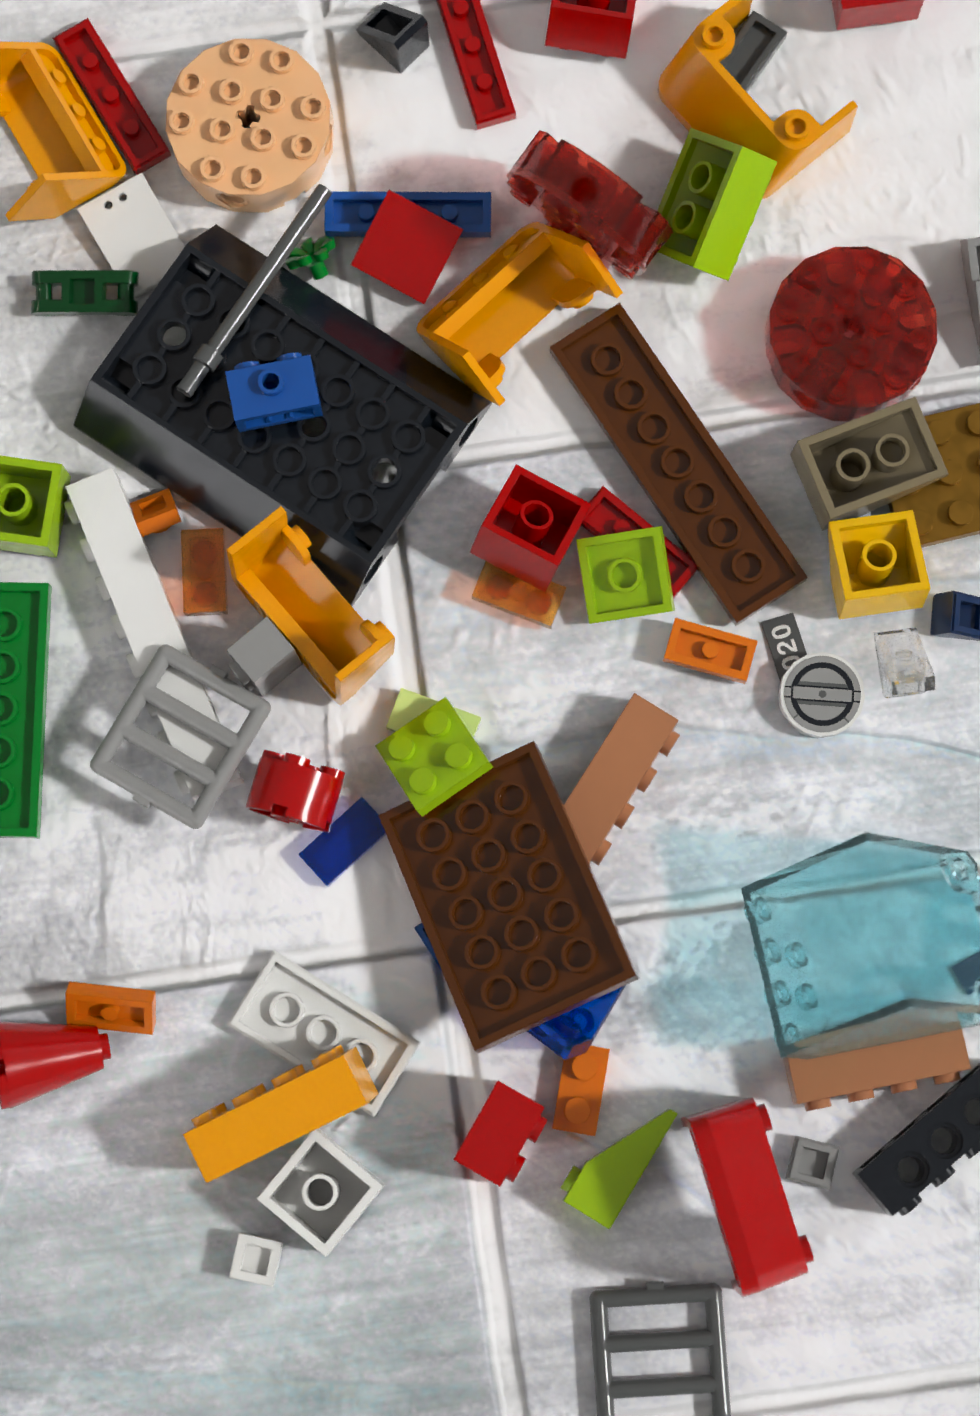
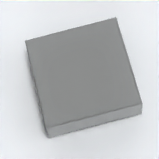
M795 1136L785 1179L830 1190L840 1147Z

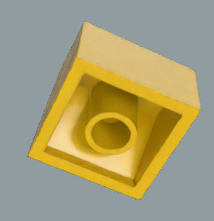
M913 510L830 521L828 523L830 580L839 619L923 607L931 588Z

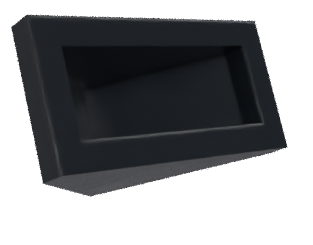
M386 2L356 29L358 34L400 73L430 46L428 23L425 17Z

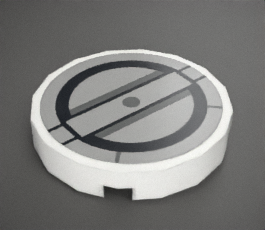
M819 652L807 654L792 663L781 678L778 699L782 714L794 726L793 728L804 735L824 738L836 736L852 726L861 714L865 693L863 680L852 664L841 656Z

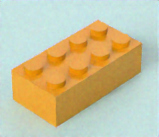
M340 1044L312 1059L313 1068L305 1071L303 1065L300 1064L272 1079L273 1088L266 1090L263 1083L231 1099L234 1107L227 1110L223 1102L191 1119L194 1128L184 1133L183 1136L205 1182L208 1183L368 1104L379 1093L356 1046L344 1051Z

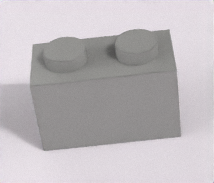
M265 617L227 649V652L233 659L228 667L245 689L252 691L256 688L262 696H265L302 665L295 649L268 617Z

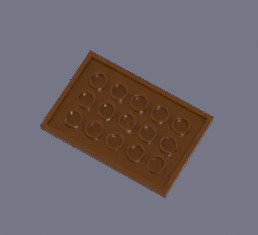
M534 741L490 761L493 766L492 769L423 817L416 811L410 800L378 815L474 1051L477 1053H481L640 979L538 745Z

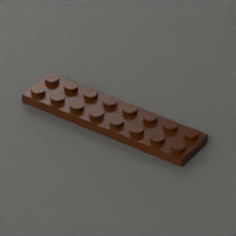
M620 303L550 346L549 352L685 553L695 563L698 572L735 626L807 580L808 577Z

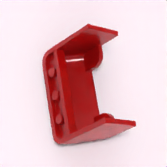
M750 1097L680 1118L683 1127H689L735 1276V1279L731 1280L733 1289L740 1296L746 1297L808 1273L807 1263L814 1261L812 1250L806 1235L798 1237L766 1135V1131L772 1130V1124L765 1104L756 1105L754 1098Z

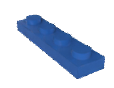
M332 192V195L325 204V236L365 237L387 192ZM396 192L461 227L463 231L460 237L491 238V192Z

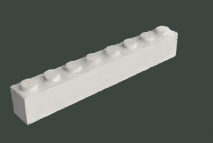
M111 467L65 486L70 500L64 502L66 511L73 525L80 523L86 537L79 540L87 561L89 563L96 561L101 576L96 577L95 581L103 600H112L117 614L110 616L119 639L127 638L132 653L127 654L126 658L135 678L143 675L157 650L162 645H170L193 658L149 548L137 527L124 487L114 468ZM169 665L156 687L220 724L205 685ZM146 702L145 705L150 716L158 715L164 728L163 731L158 732L160 740L210 769L216 770L228 748ZM238 767L223 792L245 783ZM179 770L175 771L174 776L183 796L190 793L191 797L197 802L205 785Z

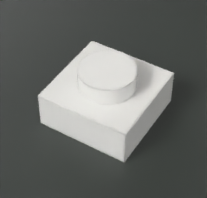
M240 1232L229 1278L273 1287L284 1241Z

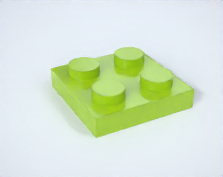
M662 526L576 539L589 624L675 611Z
M446 697L375 745L410 802L422 817L493 768Z

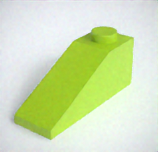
M667 1109L587 1160L581 1169L573 1165L560 1187L567 1192L563 1201L610 1230L678 1113Z

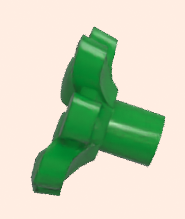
M323 236L315 243L311 237L307 238L300 244L301 249L294 248L285 264L290 270L303 266L308 267L314 280L324 278L329 273L324 260L329 258L328 252L336 246L334 237Z

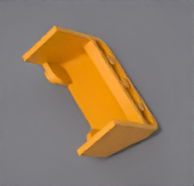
M728 0L695 28L664 69L659 78L658 94L665 106L688 131H690V128L705 132L744 146L777 161L770 183L762 198L765 199L850 132L858 105L852 100L822 125L811 114L799 109L789 110L775 121H772L720 63L732 52L735 44L734 30L749 17L752 0Z
M0 42V117L5 119L38 176V179L34 180L27 187L26 192L5 215L8 221L54 219L113 187L125 175L126 164L64 58L55 48L43 42Z
M533 222L519 229L419 321L416 331L427 346L473 392L500 406L506 401L496 388L501 383L502 375L505 372V365L500 358L556 306L578 309L588 304L597 290L615 298H618L623 292L588 241L543 223Z
M280 506L226 549L232 579L263 619L265 617L269 618L295 649L301 663L330 697L341 706L354 696L394 654L395 636L381 621L373 624L370 620L364 621L311 560L310 552L307 549L312 545L310 539L298 525H294L292 528L288 525L287 512Z

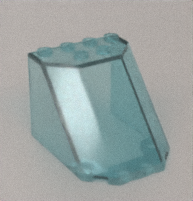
M865 832L741 888L745 903L744 912L749 921L754 942V955L759 963L764 984V997L769 1005L774 1027V1040L779 1048L781 1058L808 1060L980 1026V876L977 869L978 864L968 851Z

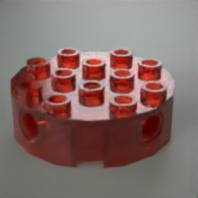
M541 130L537 132L506 175L509 179L506 183L512 188L510 194L528 207L533 205L543 213V217L548 221L546 225L588 241L601 260L604 258L611 262L615 270L630 280L635 275L640 276L644 274L651 260L673 234L669 222L659 211L640 203L643 196L627 182L569 142L561 139L558 143L548 132Z
M833 247L804 259L781 282L765 325L766 356L778 387L801 409L831 421H851L902 402L920 383L937 344L936 308L924 282L899 258L870 247ZM851 330L856 334L848 338L844 333Z

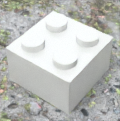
M318 1128L308 1135L257 1200L326 1257L386 1184Z

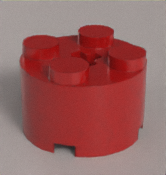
M263 750L249 792L246 808L282 822H292L303 825V828L328 832L342 789L345 772L327 766H320L318 768L309 765L311 760L291 753L282 755L273 751Z

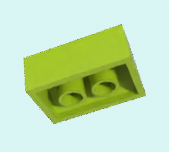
M690 128L643 246L729 281L766 188L770 183L777 161L744 146Z

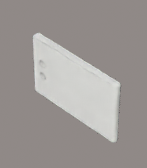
M142 172L77 208L112 270L139 272V285L134 287V300L156 288L185 247Z

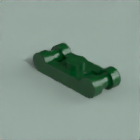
M129 270L32 271V285L36 286V300L31 301V314L136 316L138 313V301H134V287L139 285V272ZM61 286V300H52L53 287ZM107 286H118V300H106Z

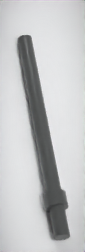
M322 184L317 185L209 342L200 345L192 357L194 363L177 386V389L182 394L191 398L207 373H213L223 359L221 353L332 195V192Z

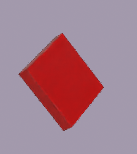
M389 189L351 266L425 304L463 229Z

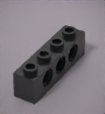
M980 1063L852 1173L887 1215L894 1216L897 1212L901 1216L908 1214L922 1201V1198L918 1195L931 1183L936 1188L954 1174L956 1170L952 1167V1164L965 1154L969 1159L980 1152V1122L975 1125L970 1123L964 1113L965 1106L970 1100L976 1099L980 1101ZM941 1127L945 1128L952 1138L950 1148L944 1153H938L931 1144L933 1132ZM907 1156L913 1157L919 1166L917 1177L910 1182L903 1181L898 1174V1164Z

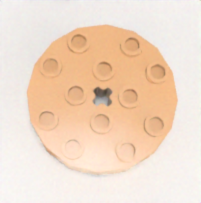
M233 39L204 50L180 72L167 99L166 133L182 175L205 200L233 212H269L285 206L284 202L297 198L303 191L307 192L320 180L333 153L334 119L330 100L319 73L297 51L268 39Z

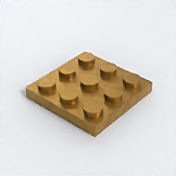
M980 403L924 416L949 474L936 482L888 503L890 513L913 510L921 548L980 534Z

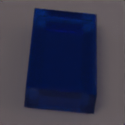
M361 797L330 825L328 832H322L298 855L323 883L329 887L386 835L378 816L379 814Z

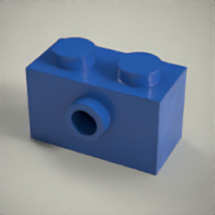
M297 352L287 353L277 357L275 362L260 364L258 361H246L237 364L234 367L235 370L225 371L234 421L239 432L323 416L310 355L302 356L301 353Z

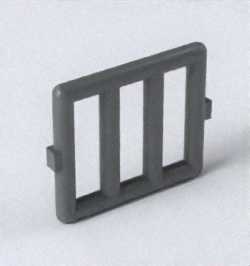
M663 1281L646 1282V1287L596 1290L591 1293L589 1303L597 1416H615L614 1399L712 1393L713 1416H731L722 1289L718 1284L664 1286ZM705 1302L707 1329L609 1335L608 1308ZM708 1347L710 1375L612 1381L611 1353Z

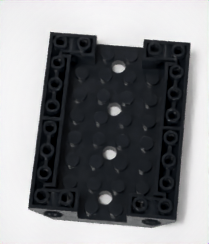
M216 224L186 244L89 381L73 426L164 487L169 488L172 492L240 537L244 536L282 506L287 512L288 525L291 528L294 525H298L310 539L312 545L307 549L310 552L311 560L353 607L397 543V531L439 470L442 469L446 472L492 405V402L476 394L458 379L284 267L280 268L221 353L223 359L215 371L207 373L191 398L185 396L177 389V386L194 363L193 355L202 343L207 344L267 258V256ZM169 328H183L186 331L185 340L177 346L167 345L163 341V337ZM297 352L301 353L302 356L310 355L323 416H319V418L326 422L325 431L317 437L307 436L302 431L303 424L307 420L304 419L239 432L234 421L225 371L235 370L234 367L237 364L246 361H258L260 364L275 362L277 357L287 353ZM380 463H390L397 469V474L392 481L380 483L372 476L374 468Z

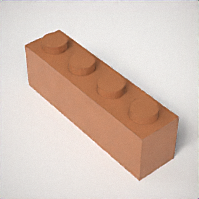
M636 693L629 700L564 804L589 864L593 862L598 866L600 865L612 843L605 839L614 825L620 829L623 828L635 808L629 804L630 799L637 789L643 793L646 791L657 773V770L651 767L659 753L667 757L680 734L674 731L678 719Z
M959 1017L782 1052L793 1104L804 1103L806 1111L832 1106L831 1097L846 1094L849 1102L874 1098L873 1089L890 1086L892 1094L918 1089L916 1080L933 1077L935 1085L961 1080L959 1071L971 1069Z

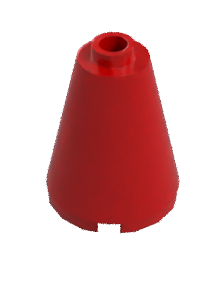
M0 1022L1 1109H12L104 1069L103 1060L111 1059L107 1033L99 1034L97 1026Z

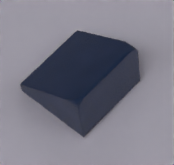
M957 591L935 594L932 605L931 635L980 641V597Z

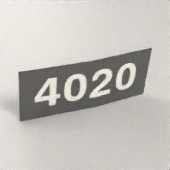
M793 613L761 622L780 682L782 676L792 663L807 655Z

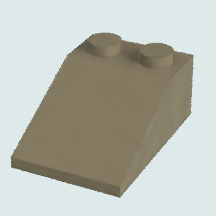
M916 397L798 440L790 453L822 531L828 529L830 521L861 517L949 474Z

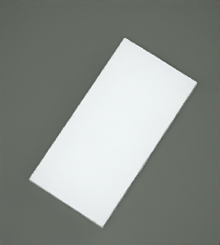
M275 950L269 956L227 1023L230 1027L292 1066L296 1067L302 1064L305 1071L313 1068L312 1059L340 1044L344 1051L356 1046L379 1093L368 1104L360 1107V1109L373 1117L377 1115L421 1043Z

